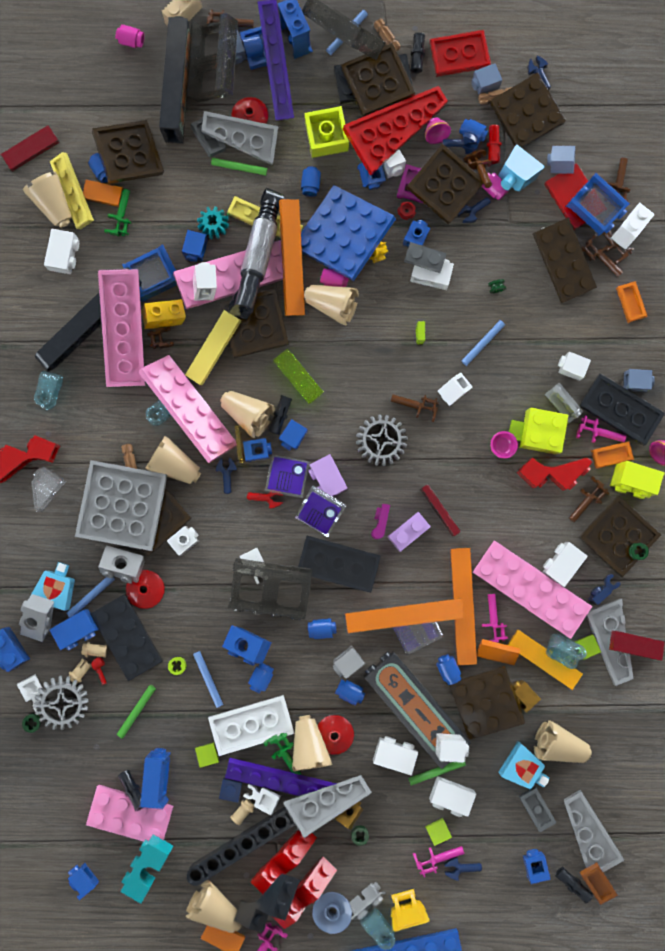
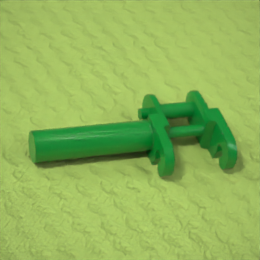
M122 190L117 215L108 214V218L118 221L116 229H105L104 233H110L118 237L120 234L124 237L129 235L126 231L131 221L123 219L130 194L129 190ZM120 223H124L123 231L119 230Z
M281 733L279 736L276 734L264 741V746H267L268 743H277L280 750L272 755L273 760L276 759V756H282L292 773L302 775L300 771L293 772V759L287 750L292 749L294 744L293 742L289 743L287 740V733ZM283 740L286 744L283 747L279 743V741Z

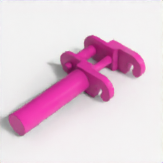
M586 415L581 419L582 424H579L576 438L579 439L583 429L592 431V443H595L597 435L625 442L627 437L624 434L597 428V425H599L598 419L596 418L595 421L587 419ZM590 423L594 425L593 428L585 427V424Z
M488 594L490 623L482 624V627L492 626L494 637L488 641L499 642L500 639L505 641V639H508L505 636L504 629L507 625L503 623L501 625L497 624L495 594ZM496 628H500L501 637H497Z
M460 846L434 856L430 847L431 858L423 863L418 861L416 853H413L418 870L421 869L420 875L423 874L425 878L427 873L433 871L435 874L437 873L436 869L438 867L434 866V864L464 854V850ZM432 863L433 867L423 870V865Z
M266 922V928L263 930V933L257 934L259 940L264 941L257 951H267L268 948L272 951H278V948L273 947V944L270 942L275 934H279L283 938H287L288 935L283 933V930L275 925L273 927L271 923ZM271 930L273 933L267 938L265 935Z

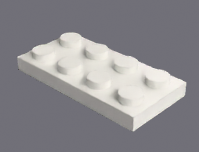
M284 695L208 717L219 756L264 743L265 740L276 734L279 736L281 733H287L288 735L295 733Z

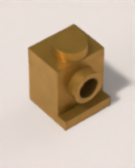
M517 680L512 684L519 706L523 704L521 708L526 713L541 700L525 681Z
M359 801L350 807L353 809L351 816H348L347 810H345L334 819L351 830L364 810L360 807L362 803Z

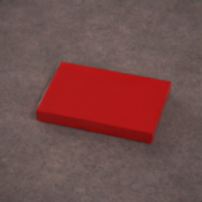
M484 30L433 38L429 41L436 77L478 70L491 65Z
M577 163L574 165L573 174L559 173L544 183L566 218L569 217L574 230L586 224V222L572 209L565 206L588 182ZM594 189L580 202L594 217L607 210Z

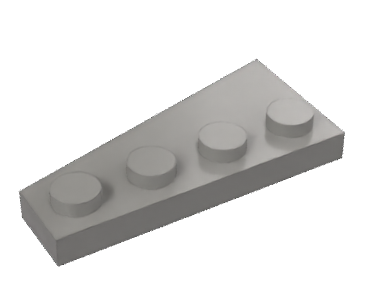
M204 111L202 133L273 165L278 126Z
M617 599L594 608L586 616L612 683L615 686L634 679L630 654L609 650L612 630L626 633L622 599Z
M360 775L283 803L305 838L372 792Z
M579 790L565 798L564 803L586 868L598 863L602 871L605 872L624 861L623 856L582 791Z

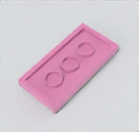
M98 785L86 825L140 841H145V839L149 841L153 834L164 840L174 806L166 804L163 809L143 808L135 811L129 797L123 791Z

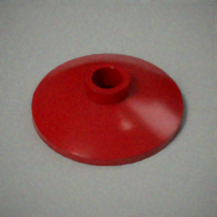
M246 97L239 100L234 105L231 114L235 118L267 124L269 116L266 105L254 97ZM249 110L253 111L250 115L246 113Z
M142 570L138 583L132 581V583L126 584L128 600L134 606L142 609L156 606L162 600L165 591L161 577L150 570ZM142 586L147 587L146 593L141 592Z
M329 715L318 723V728L328 754H341L349 749L354 739V731L351 723L346 718L340 715ZM336 732L338 738L332 739L331 734Z

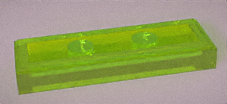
M288 348L273 360L308 404L324 393Z

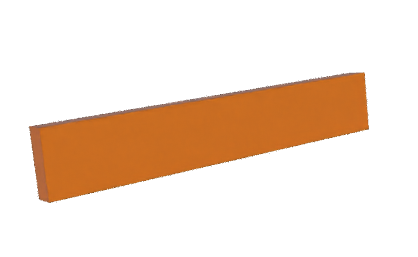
M281 199L279 200L285 316L305 315L299 200Z
M470 548L450 549L453 599H462L464 618L454 619L457 665L477 664L471 553Z
M458 598L345 613L347 631L348 633L461 619L464 618L462 599Z

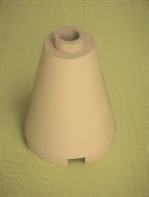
M49 172L31 181L33 185L29 188L27 185L24 186L23 191L56 227L60 226V228H63L71 223L69 220L72 216L56 172L53 175Z
M311 285L306 288L304 292L306 303L342 325L346 326V321L350 322L357 307V303L354 302L355 296L359 297L357 289L324 285Z
M234 391L225 392L220 400L221 407L252 438L261 436L271 422L268 420L270 415L274 416V405Z
M166 436L160 442L145 468L148 471L167 474L169 478L191 484L192 481L196 483L201 475L199 472L200 467Z
M310 715L299 717V721L295 723L293 772L332 765L315 718L311 719Z
M548 721V723L543 722L536 733L535 740H538L537 747L534 746V753L537 759L585 763L591 757L592 751L589 744L552 721Z
M208 880L200 885L203 887L200 892L196 890L188 904L186 912L189 914L186 917L192 921L233 933L238 931L242 926L234 921L238 910L212 882Z

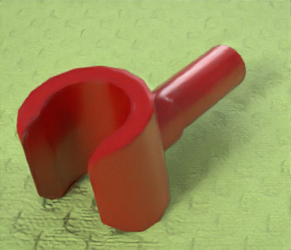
M97 657L92 661L91 666L98 673L100 681L104 685L106 680L101 667L105 665V662L101 657Z

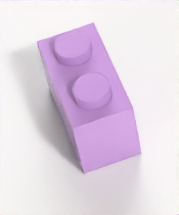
M330 454L310 464L311 469L308 472L313 481L317 479L320 485L317 489L321 497L325 496L328 500L348 489Z
M417 512L387 537L400 552L431 526Z

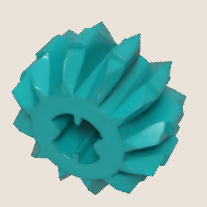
M215 206L213 211H211L207 207V213L201 211L202 217L197 218L198 223H200L198 229L202 230V234L208 235L209 239H212L214 235L219 239V233L225 235V229L229 228V223H227L229 218L224 215V210L218 211V208Z

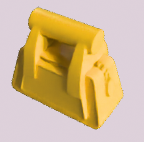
M414 889L391 895L393 903H395L391 910L393 931L429 922L425 906L422 905L420 900L415 899ZM411 898V902L399 905L400 901Z

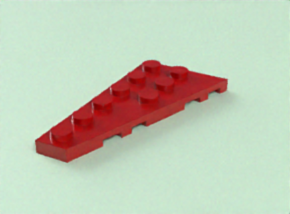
M437 86L347 123L343 126V131L371 176L445 107L448 100L440 87Z

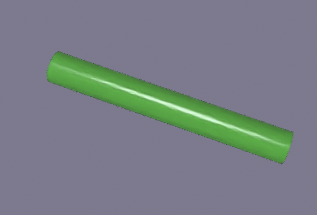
M212 158L211 161L213 166L267 175L268 168Z
M148 686L118 731L117 736L124 738L156 690L154 686Z
M451 762L442 770L440 767L412 776L409 778L411 785L464 767L466 764L465 762Z

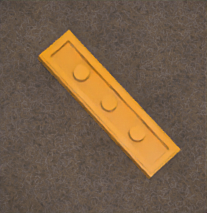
M518 629L507 644L508 646L520 648V655L571 690L574 689L583 673Z

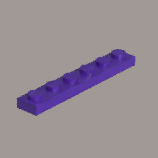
M277 0L258 1L275 121L294 119Z
M234 758L229 759L225 776L227 779L297 796L337 784Z

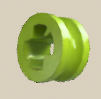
M174 657L168 663V669L173 675H180L187 666L186 661L182 657ZM174 661H176V663L178 661L182 663L180 665V667L182 668L181 671H179V669H177L176 671L173 669Z

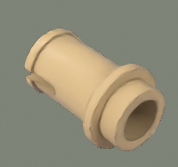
M90 642L83 643L82 655H85V657L98 656L106 658L107 645L90 644Z
M82 658L75 669L69 672L70 681L77 680V684L78 682L81 683L82 677L92 667L91 664H88V661Z
M249 799L242 800L241 806L231 815L232 821L237 825H241L248 814L254 812L253 802Z

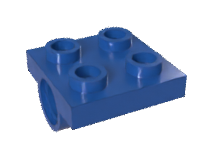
M261 26L240 32L250 70L267 66Z

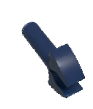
M537 56L535 60L539 65L538 68L534 66L532 59H530L528 75L538 72L549 90L551 86L543 71L548 66L547 61Z
M465 132L463 139H443L442 144L446 147H462L465 149V154H469L477 149L478 144L470 143H476L478 138L473 134Z
M485 197L472 207L466 204L459 212L458 217L463 213L470 212V215L462 223L476 222L475 213L490 204V198Z
M230 457V465L227 470L223 467V458L219 460L216 466V471L223 473L225 494L231 493V473L233 470H237L235 463Z
M457 857L451 858L444 863L445 867L454 866L456 868L452 872L444 871L445 875L456 881H459L458 876L462 872L482 871L481 863L460 864Z

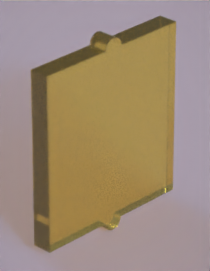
M237 425L235 426L237 455L239 463H243L242 432L240 426Z

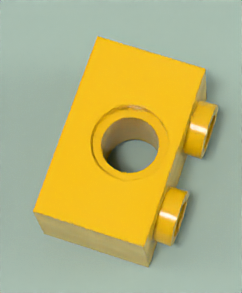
M182 299L144 303L141 310L145 329L182 325L186 318Z

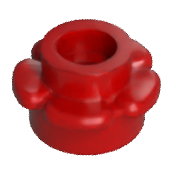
M403 202L398 207L397 212L403 220H408L415 216L416 208L411 202Z

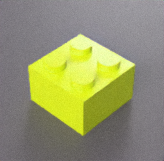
M342 106L304 113L312 158L349 150V140L343 131L345 120Z
M536 408L526 410L523 435L519 448L555 455L562 453L568 415Z
M624 461L616 464L610 486L615 487V491L620 493H634L633 496L639 499L650 498L651 496L658 495L664 472L630 461Z

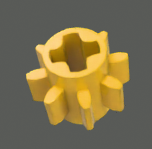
M380 242L369 258L373 263L386 259L384 256L388 252L386 242Z

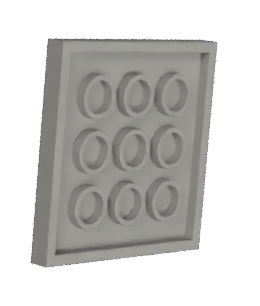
M90 460L75 537L153 551L167 474Z

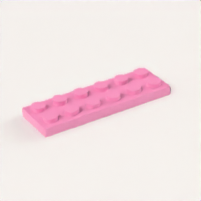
M281 240L273 243L265 278L260 283V287L283 280ZM246 250L207 262L210 265H215L217 289L214 300L194 301L193 274L195 266L174 271L173 275L185 308L190 309L234 295L239 289L242 279L240 271Z
M138 269L98 270L106 387L145 386V380L139 374L141 368L144 367Z
M170 355L141 368L139 374L208 463L238 445Z
M493 541L472 572L569 639L573 637L592 608L591 605L496 541Z

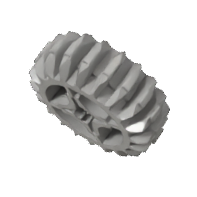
M379 414L377 416L378 421H375V418L371 416V424L365 420L364 425L366 428L363 426L359 427L363 434L357 433L356 437L362 438V440L356 441L357 445H362V447L358 448V452L365 451L362 458H365L367 455L370 456L367 461L368 463L375 459V466H378L379 460H382V466H386V460L393 464L392 457L398 461L400 457L397 453L404 454L400 447H407V444L402 441L407 440L408 437L401 436L406 430L398 429L402 425L401 422L396 426L394 425L396 418H392L391 422H389V415H386L384 420H382V416ZM382 426L379 434H367L373 427ZM387 427L394 431L397 441L387 435ZM384 431L383 436L385 437L387 442H384L381 446V449H379L380 444H378L379 441L377 442V439H379L380 436H382V433ZM366 440L376 445V454L370 451ZM396 446L392 453L382 455L384 447Z
M59 676L58 682L51 678L52 685L44 682L43 685L46 689H38V692L42 695H35L34 699L40 701L34 703L35 708H40L35 711V714H43L39 721L42 722L47 719L46 727L53 723L52 729L54 730L57 728V724L60 725L61 730H64V724L72 728L71 721L78 724L79 719L77 716L84 718L85 714L81 711H87L88 709L86 705H83L89 702L88 698H82L87 695V691L80 692L83 689V685L80 684L76 687L77 680H74L72 684L69 683V676H67L66 682H62V676ZM58 688V695L49 701H45L46 696L52 690ZM64 688L73 691L77 698L73 699V697L66 696ZM60 694H62V699L67 702L64 703L62 712L59 704H56L59 702ZM78 705L71 715L65 717L67 708ZM45 707L57 710L59 717L52 716Z

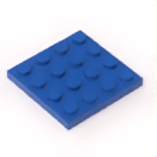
M333 185L301 232L302 254L354 281L396 218L394 215Z

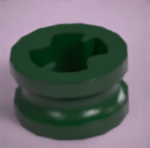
M498 279L489 282L488 286L491 287L490 294L505 291L507 289L503 285L505 280Z
M635 543L630 546L629 555L632 559L644 560L648 557L649 549L645 544ZM637 546L639 549H643V553H640L642 555L641 557H639L638 554H635Z
M36 714L26 716L22 721L23 729L29 733L37 731L41 726L40 717ZM30 718H33V722H37V725H34L33 728H30V725L27 724Z
M362 825L354 827L351 832L352 841L359 846L366 844L369 840L367 828ZM360 831L361 833V831H363L364 839L360 840L359 838V840H357L356 832Z

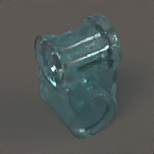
M46 371L40 373L34 395V400L38 405L47 410L52 409L56 405L63 383V376Z
M160 400L146 410V418L153 426H159L172 417ZM152 413L158 414L159 418H152Z
M556 633L551 635L546 654L567 668L574 669L577 667L578 662L586 657V650L581 645Z
M375 907L360 920V923L380 948L389 950L395 945V931H393V928L386 921L383 914ZM383 935H385L386 937L390 936V939H383Z

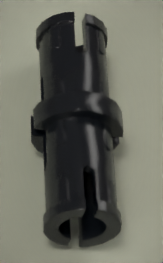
M421 32L413 35V49H411L410 54L412 56V73L423 71L425 34Z
M281 395L277 409L273 413L274 417L268 430L269 432L280 435L283 423L288 418L287 412L293 399Z
M125 770L118 775V778L134 810L139 811L144 808L140 807V786L135 783L130 770Z
M563 866L557 870L555 877L562 881L571 893H575L585 904L592 900L594 894L581 883L578 877L571 875Z

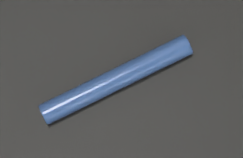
M362 10L326 49L329 55H332L368 16L365 10Z
M499 320L463 358L462 363L467 366L505 326L504 322Z
M106 577L67 612V615L69 617L76 615L109 586L115 578Z
M198 651L193 656L216 708L223 705V702L202 654Z

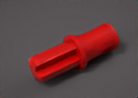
M490 125L489 143H487L489 151L488 160L491 161V164L500 163V147L502 146V143L499 142V125Z

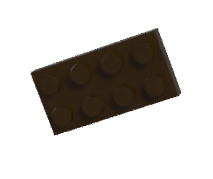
M569 217L532 233L561 303L597 288Z

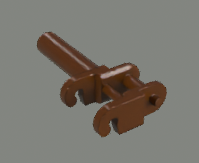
M211 9L208 13L210 16L207 17V33H210V26L213 23L222 24L223 34L226 33V26L254 28V20L224 17L226 16L224 10L222 12H213V9ZM213 16H219L221 20H213Z
M482 149L466 155L464 162L468 163L472 170L477 169L485 188H490L492 182L485 168L486 164L488 167L491 166V161H478V159H481V154L483 157L487 155L486 151Z
M620 158L616 183L610 182L608 184L618 193L623 192V198L626 200L627 193H630L631 190L628 187L624 188L622 186L628 159Z
M611 231L607 234L603 232V235L611 244L605 251L608 252L613 248H617L622 255L615 262L616 265L626 259L629 253L630 255L633 253L634 248L630 249L629 246L626 249L627 252L624 253L619 247L620 245L611 239L613 236Z
M596 233L587 241L586 247H582V251L590 257L589 261L595 260V256H597L619 277L623 271L604 253L609 245L607 244L602 250H597L592 245L593 239L598 236ZM589 246L596 252L594 255L587 249Z
M164 327L155 328L156 332L150 331L147 334L151 338L152 344L149 345L150 348L156 349V347H160L162 349L174 346V342H170V344L163 343L161 337L163 332L171 331V327L166 329ZM154 336H159V343L155 342Z
M393 394L390 401L418 409L416 418L419 417L421 409L431 410L433 412L431 422L435 420L438 410L436 404H439L437 402L438 398L432 400L426 398V395H424V398H421L423 400L422 403ZM425 402L434 404L433 408L424 406Z
M593 476L590 479L597 484V488L592 494L585 492L583 488L580 490L586 497L569 517L574 523L591 504L593 499L596 504H602L601 499L605 495L610 494L607 488H603L604 484ZM600 489L602 493L597 498L595 494Z

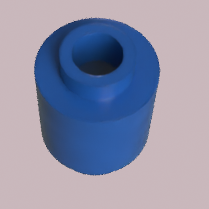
M465 119L459 131L462 137L465 132L475 135L478 138L477 144L481 141L484 142L488 135V131H486L487 126L472 119Z
M95 153L90 157L88 164L96 178L102 183H106L108 180L99 153Z
M309 166L302 171L301 190L305 196L314 197L319 192L321 172L316 167Z
M331 618L308 622L309 638H333V634L337 633L336 622H332Z
M446 654L438 658L436 666L447 685H452L462 679L460 676L461 671L454 656Z
M264 663L256 666L248 682L251 685L250 689L257 693L265 692L274 675L272 673L274 669Z
M342 679L335 694L339 695L338 698L353 705L361 704L365 695L362 692L363 687Z

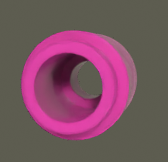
M122 24L120 28H117L115 37L121 45L142 48L145 34L138 28Z
M495 172L493 174L488 173L492 186L485 188L484 184H482L481 187L493 199L496 198L499 201L509 190L503 189L501 186L502 179Z
M330 268L323 269L320 283H323L324 286L347 287L349 278Z

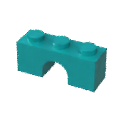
M154 834L149 841L145 839L139 849L142 854L140 857L136 855L130 865L133 870L131 873L127 871L121 882L124 886L120 892L141 904L155 880V877L146 871V867L160 871L173 845Z

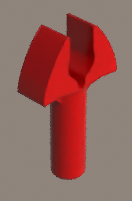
M271 490L268 494L247 493L248 500L266 501L270 504L269 509L283 504V502H274L270 499L275 495L283 496L280 491Z

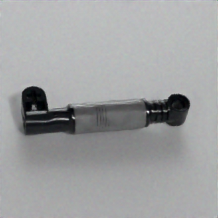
M267 187L261 196L259 214L253 222L240 271L242 277L240 286L231 298L228 307L229 314L243 319H247L253 313L260 283L265 278L278 224L276 219L279 212V200L284 199V194Z

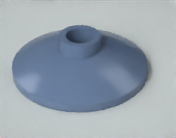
M327 892L315 901L312 914L315 924L322 931L336 934L345 930L350 924L352 909L349 901L343 895L336 892ZM330 908H335L337 912L331 913Z

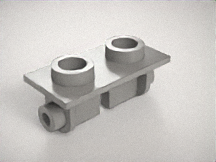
M560 383L545 394L560 413L568 415V423L584 412Z
M377 882L371 883L361 892L365 897L364 900L357 895L349 902L354 914L351 920H362L368 915L369 912L367 910L370 907H376L384 900L382 897L386 893L378 891L381 888Z

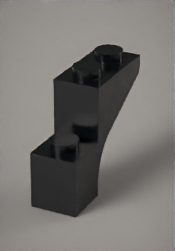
M280 874L257 901L249 903L241 900L234 921L248 929L263 933L269 916L286 920L300 879Z

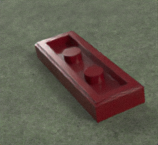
M49 125L1 153V156L13 172L60 142Z
M426 485L421 488V492L452 537L459 534L460 529L430 486Z
M612 630L609 650L662 661L665 641Z

